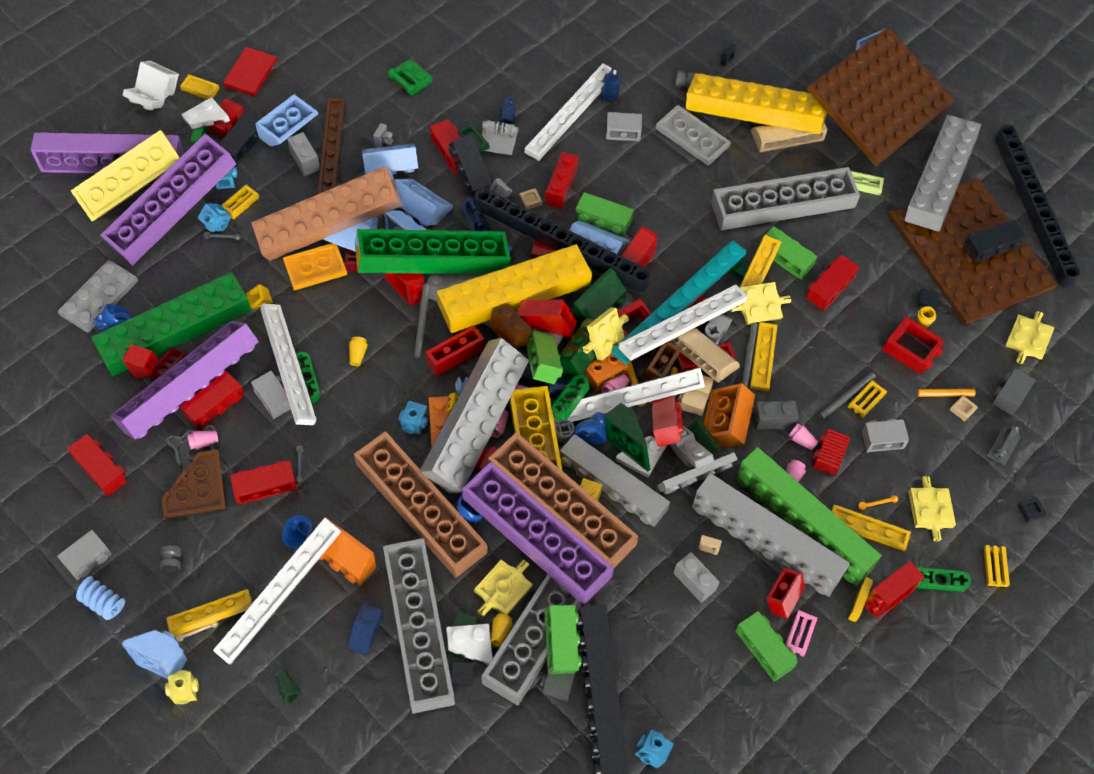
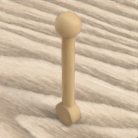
M216 621L214 623L191 630L184 634L177 635L175 639L176 641L181 642L185 637H188L210 627L216 628L219 625V622Z

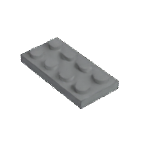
M679 105L656 124L658 131L707 166L730 147L731 142Z
M108 260L58 310V313L88 333L95 326L93 319L103 312L105 305H116L138 282V279L130 272Z
M735 452L714 460V462L665 480L654 487L655 492L658 494L663 492L664 495H667L679 489V485L681 488H684L698 481L697 478L701 481L706 479L710 473L713 475L715 471L716 474L733 467L732 463L738 460Z

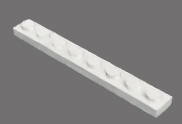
M602 64L526 146L525 153L539 161L602 92L604 83H602L603 78L612 68Z
M734 285L619 343V349L631 361L746 302L748 295L737 285Z
M263 303L260 310L295 424L314 425L316 422L315 413L281 306Z
M701 368L582 398L566 420L574 422L592 417L597 412L608 413L620 403L626 407H631L703 388L705 384ZM553 417L554 424H555V426H556V423H557L559 420H556V419Z
M324 518L213 651L228 664H231L342 531Z

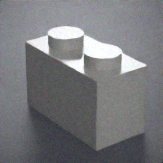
M608 112L606 139L640 141L642 114Z
M302 132L287 138L289 151L302 174L306 176L319 171L318 156L305 134Z
M270 371L251 382L255 394L273 419L291 409L286 391L282 387L283 382L278 375L275 377L273 372Z
M904 420L869 421L861 431L866 452L904 449L909 441Z
M91 530L57 557L78 581L80 578L86 577L98 564L104 563L111 555V552Z
M692 552L675 566L674 575L701 603L717 590L719 581Z

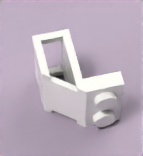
M153 61L140 62L135 88L124 89L123 96L132 103L143 105V108L147 110L161 108L164 105L165 98L168 95L172 96L174 94L179 74Z

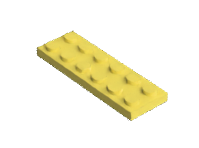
M160 130L81 183L71 192L91 221H95L162 176L180 156L163 131Z

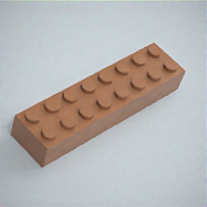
M384 166L251 223L262 256L271 261L401 207L403 203L391 171Z
M386 431L354 454L355 463L414 532L421 539L424 538L428 548L455 578L487 554V544L433 483L419 472L420 469Z
M517 432L488 458V464L493 462L612 567L615 568L636 546L637 534Z

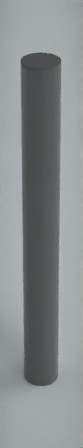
M423 284L414 350V358L421 359L430 292L429 284Z
M751 323L741 379V383L747 388L758 324Z
M870 372L821 411L818 417L821 420L828 417L870 383L871 380L875 379V373Z

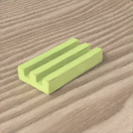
M851 171L858 191L881 195L884 178Z

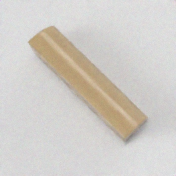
M825 123L821 134L772 125L751 129L759 152L824 141L827 132Z
M693 328L670 340L672 344L681 349L680 352L718 383L740 367L734 358L697 328Z

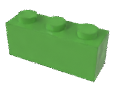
M584 192L576 207L575 219L625 236L632 222L634 209Z
M773 227L766 234L781 241L773 261L802 280L814 267L817 256L776 227Z
M533 330L526 344L532 377L535 380L555 384L563 372L555 338L553 335Z
M550 605L544 610L548 674H573L579 671L581 667V656L578 654L577 647L580 644V636L576 632L578 612L575 611V605Z
M758 611L738 624L736 633L774 682L794 669L798 662L795 653L791 649H787L781 635L773 631L769 620L764 615H761Z

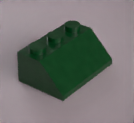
M612 268L607 270L574 302L573 316L577 321L576 325L578 327L581 326L586 318L597 319L609 308L617 309L625 304L627 290Z
M586 318L567 346L562 350L560 362L563 367V375H583L595 358L596 354L593 349L588 354L583 351V347L590 341L587 326L595 319Z

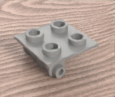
M489 120L483 121L482 136L490 146L485 151L512 156L519 128L515 124L510 125L502 122V125H499L498 121L497 124Z

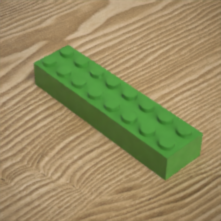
M757 447L742 461L736 477L739 485L747 488L757 501H761L767 506L771 513L849 562L850 565L843 576L849 583H853L857 587L873 570L882 555L760 448Z

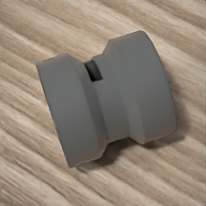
M678 70L675 87H686L689 89L694 72L686 74Z
M563 420L556 423L555 431L558 444L565 445L574 435V425L571 421Z
M172 545L161 547L160 556L162 560L159 562V569L163 572L179 571L181 569V562L179 561L181 548Z

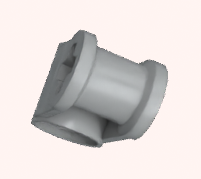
M723 314L711 319L705 328L704 335L718 345L722 336L727 332L732 319Z

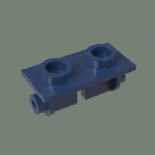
M614 68L605 74L602 81L604 83L601 92L603 103L606 99L611 102H616L619 99L621 78L619 75L613 74Z
M468 197L465 205L461 206L471 231L490 230L484 214L476 209V200Z

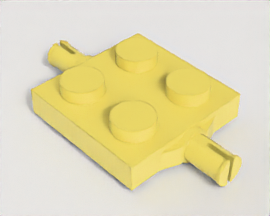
M775 282L740 287L748 295L747 301L730 309V312L741 310L746 325L779 320L783 318L781 304L790 303L791 299H789V295L779 297Z
M609 308L587 326L590 341L583 347V351L588 354L593 349L597 359L604 360L612 353V349L625 339L622 325L629 320L627 319L628 316L623 314L619 318L616 308Z
M1040 311L1035 312L1033 319L1018 315L1006 347L1014 349L1019 353L1016 359L1017 363L1022 358L1020 364H1023L1026 356H1033L1041 360L1044 356L1055 327L1040 322L1043 316L1041 312L1038 317Z
M924 476L921 478L923 488H911L908 491L915 528L932 530L933 541L942 540L940 529L953 528L956 525L949 489L931 487L930 477Z
M523 559L516 568L500 560L474 589V592L485 602L478 610L481 616L484 617L491 608L499 611L501 614L509 615L531 590L533 584L522 574L529 566L526 560Z

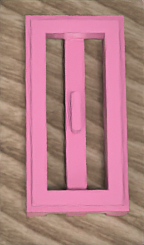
M800 610L797 611L785 644L787 649H791L794 653H800V656L804 657L817 617ZM800 616L804 617L795 644L792 645L791 641ZM809 619L811 620L803 647L799 648V643Z

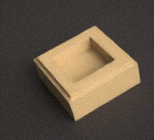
M536 188L519 193V198L524 208L529 210L542 205V200Z
M962 395L950 410L965 422L978 407Z
M702 535L698 549L717 555L722 540Z

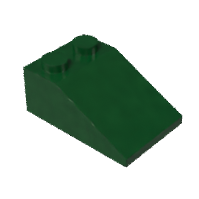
M620 403L604 415L608 442L648 472L651 469L647 443L636 414L632 408Z

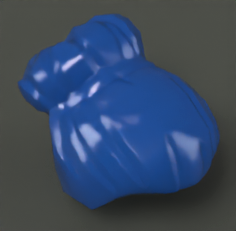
M106 304L103 312L98 314L93 321L99 332H103L133 318V315L128 313L122 306Z
M597 412L593 414L591 419L580 422L576 426L574 434L586 443L604 444L607 438L604 414Z
M463 495L458 499L457 511L468 523L477 524V522H480L483 516L463 499Z
M301 514L293 516L286 522L282 532V539L286 546L294 549L295 553L315 530L312 520Z

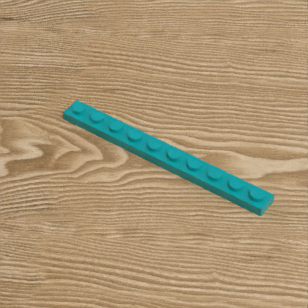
M732 240L621 342L686 310L743 258L746 250ZM619 344L612 349L611 354L624 365L630 362L619 349Z

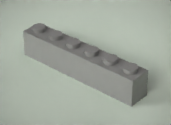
M574 434L560 450V459L564 466L574 469L581 478L602 484L601 490L606 492L610 499L620 502L628 512L638 515L645 524L655 527L668 511L670 501Z

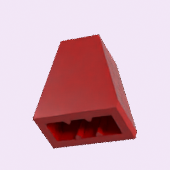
M643 226L622 257L645 267L655 255L658 235Z
M563 299L522 300L520 308L517 310V314L532 329L566 337L573 336L577 321Z

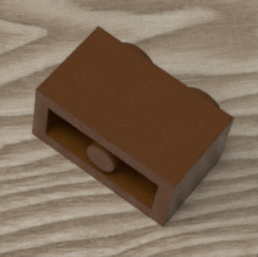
M509 304L493 310L489 325L493 331L515 349L526 345L531 327Z
M670 341L658 346L642 371L641 376L648 381L665 377L681 349Z

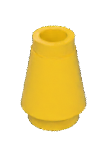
M928 306L918 311L916 322L927 329L936 320L935 310Z
M352 337L349 342L350 365H361L368 347L366 339Z
M498 614L493 619L490 641L492 645L501 647L513 627L510 616Z

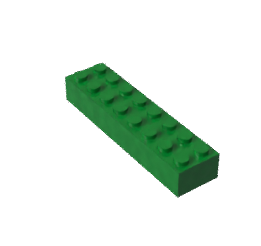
M357 229L355 238L358 273L489 274L509 267L511 260L506 234L500 231Z
M230 272L98 333L91 338L113 377L128 370L123 363V356L131 345L151 350L155 356L166 352L170 347H177L250 312L251 308L248 298L233 273Z

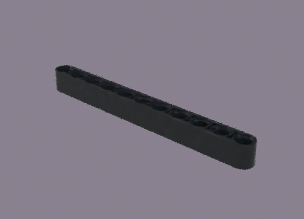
M1004 124L1001 126L995 142L1058 283L1062 287H1071L1080 275L1079 267L1016 129L1010 124Z
M482 188L476 191V209L479 212L556 251L577 244L588 267L602 274L612 268L622 284L635 291L643 292L648 288L650 272L646 268L488 189Z

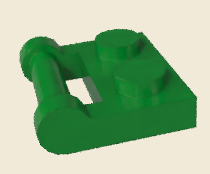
M411 58L398 67L391 68L387 74L388 77L395 79L411 96L433 82L432 76ZM402 74V75H403L406 79H408L412 84L408 83V82H407L403 77H401L400 75Z

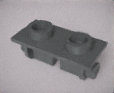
M1015 425L1008 427V429L1003 427L987 456L1005 466L1021 438L1018 435L1019 428Z

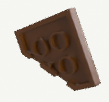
M218 449L198 452L187 469H184L176 479L172 488L162 497L165 519L227 509Z

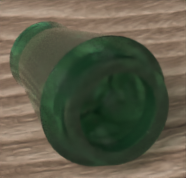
M286 670L277 672L275 678L280 699L287 704L295 702L301 696L300 687Z

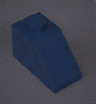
M364 603L362 604L353 624L347 646L348 650L364 656L368 655L384 620L382 610Z

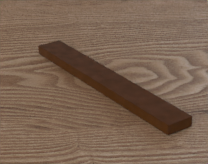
M327 99L317 195L337 187L345 99Z

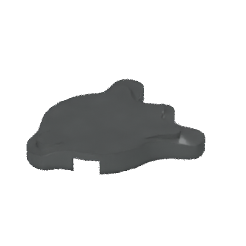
M207 425L203 431H216V428L213 425ZM188 430L181 437L171 435L166 439L167 445L175 451L177 464L183 471L191 464L198 452L215 450L213 444L199 450H190L187 434H191L193 430Z

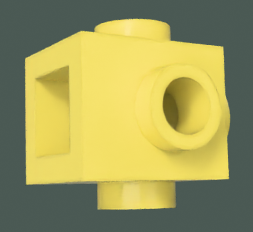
M181 670L175 672L174 675H168L169 683L165 684L166 695L175 704H186L197 700L196 691H199L198 679L194 678L191 672Z

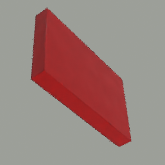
M246 47L224 80V87L255 96L277 62V57Z

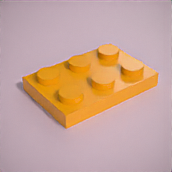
M334 243L283 257L294 291L347 275L337 244Z

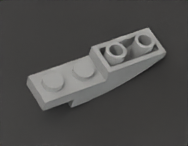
M683 426L684 433L681 434V442L669 444L688 468L695 467L697 469L714 462L713 454L695 441L694 433L685 426Z

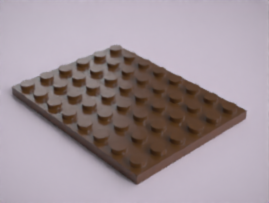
M889 27L807 88V91L876 167L955 102L952 96Z
M979 178L958 185L940 232L906 222L905 218L909 204L889 211L888 217L964 325L1053 290L1058 285L1025 240H1023L1021 247L1016 250H1008L1004 254L992 256L986 261L975 263L972 261L963 247L967 237L1010 221Z

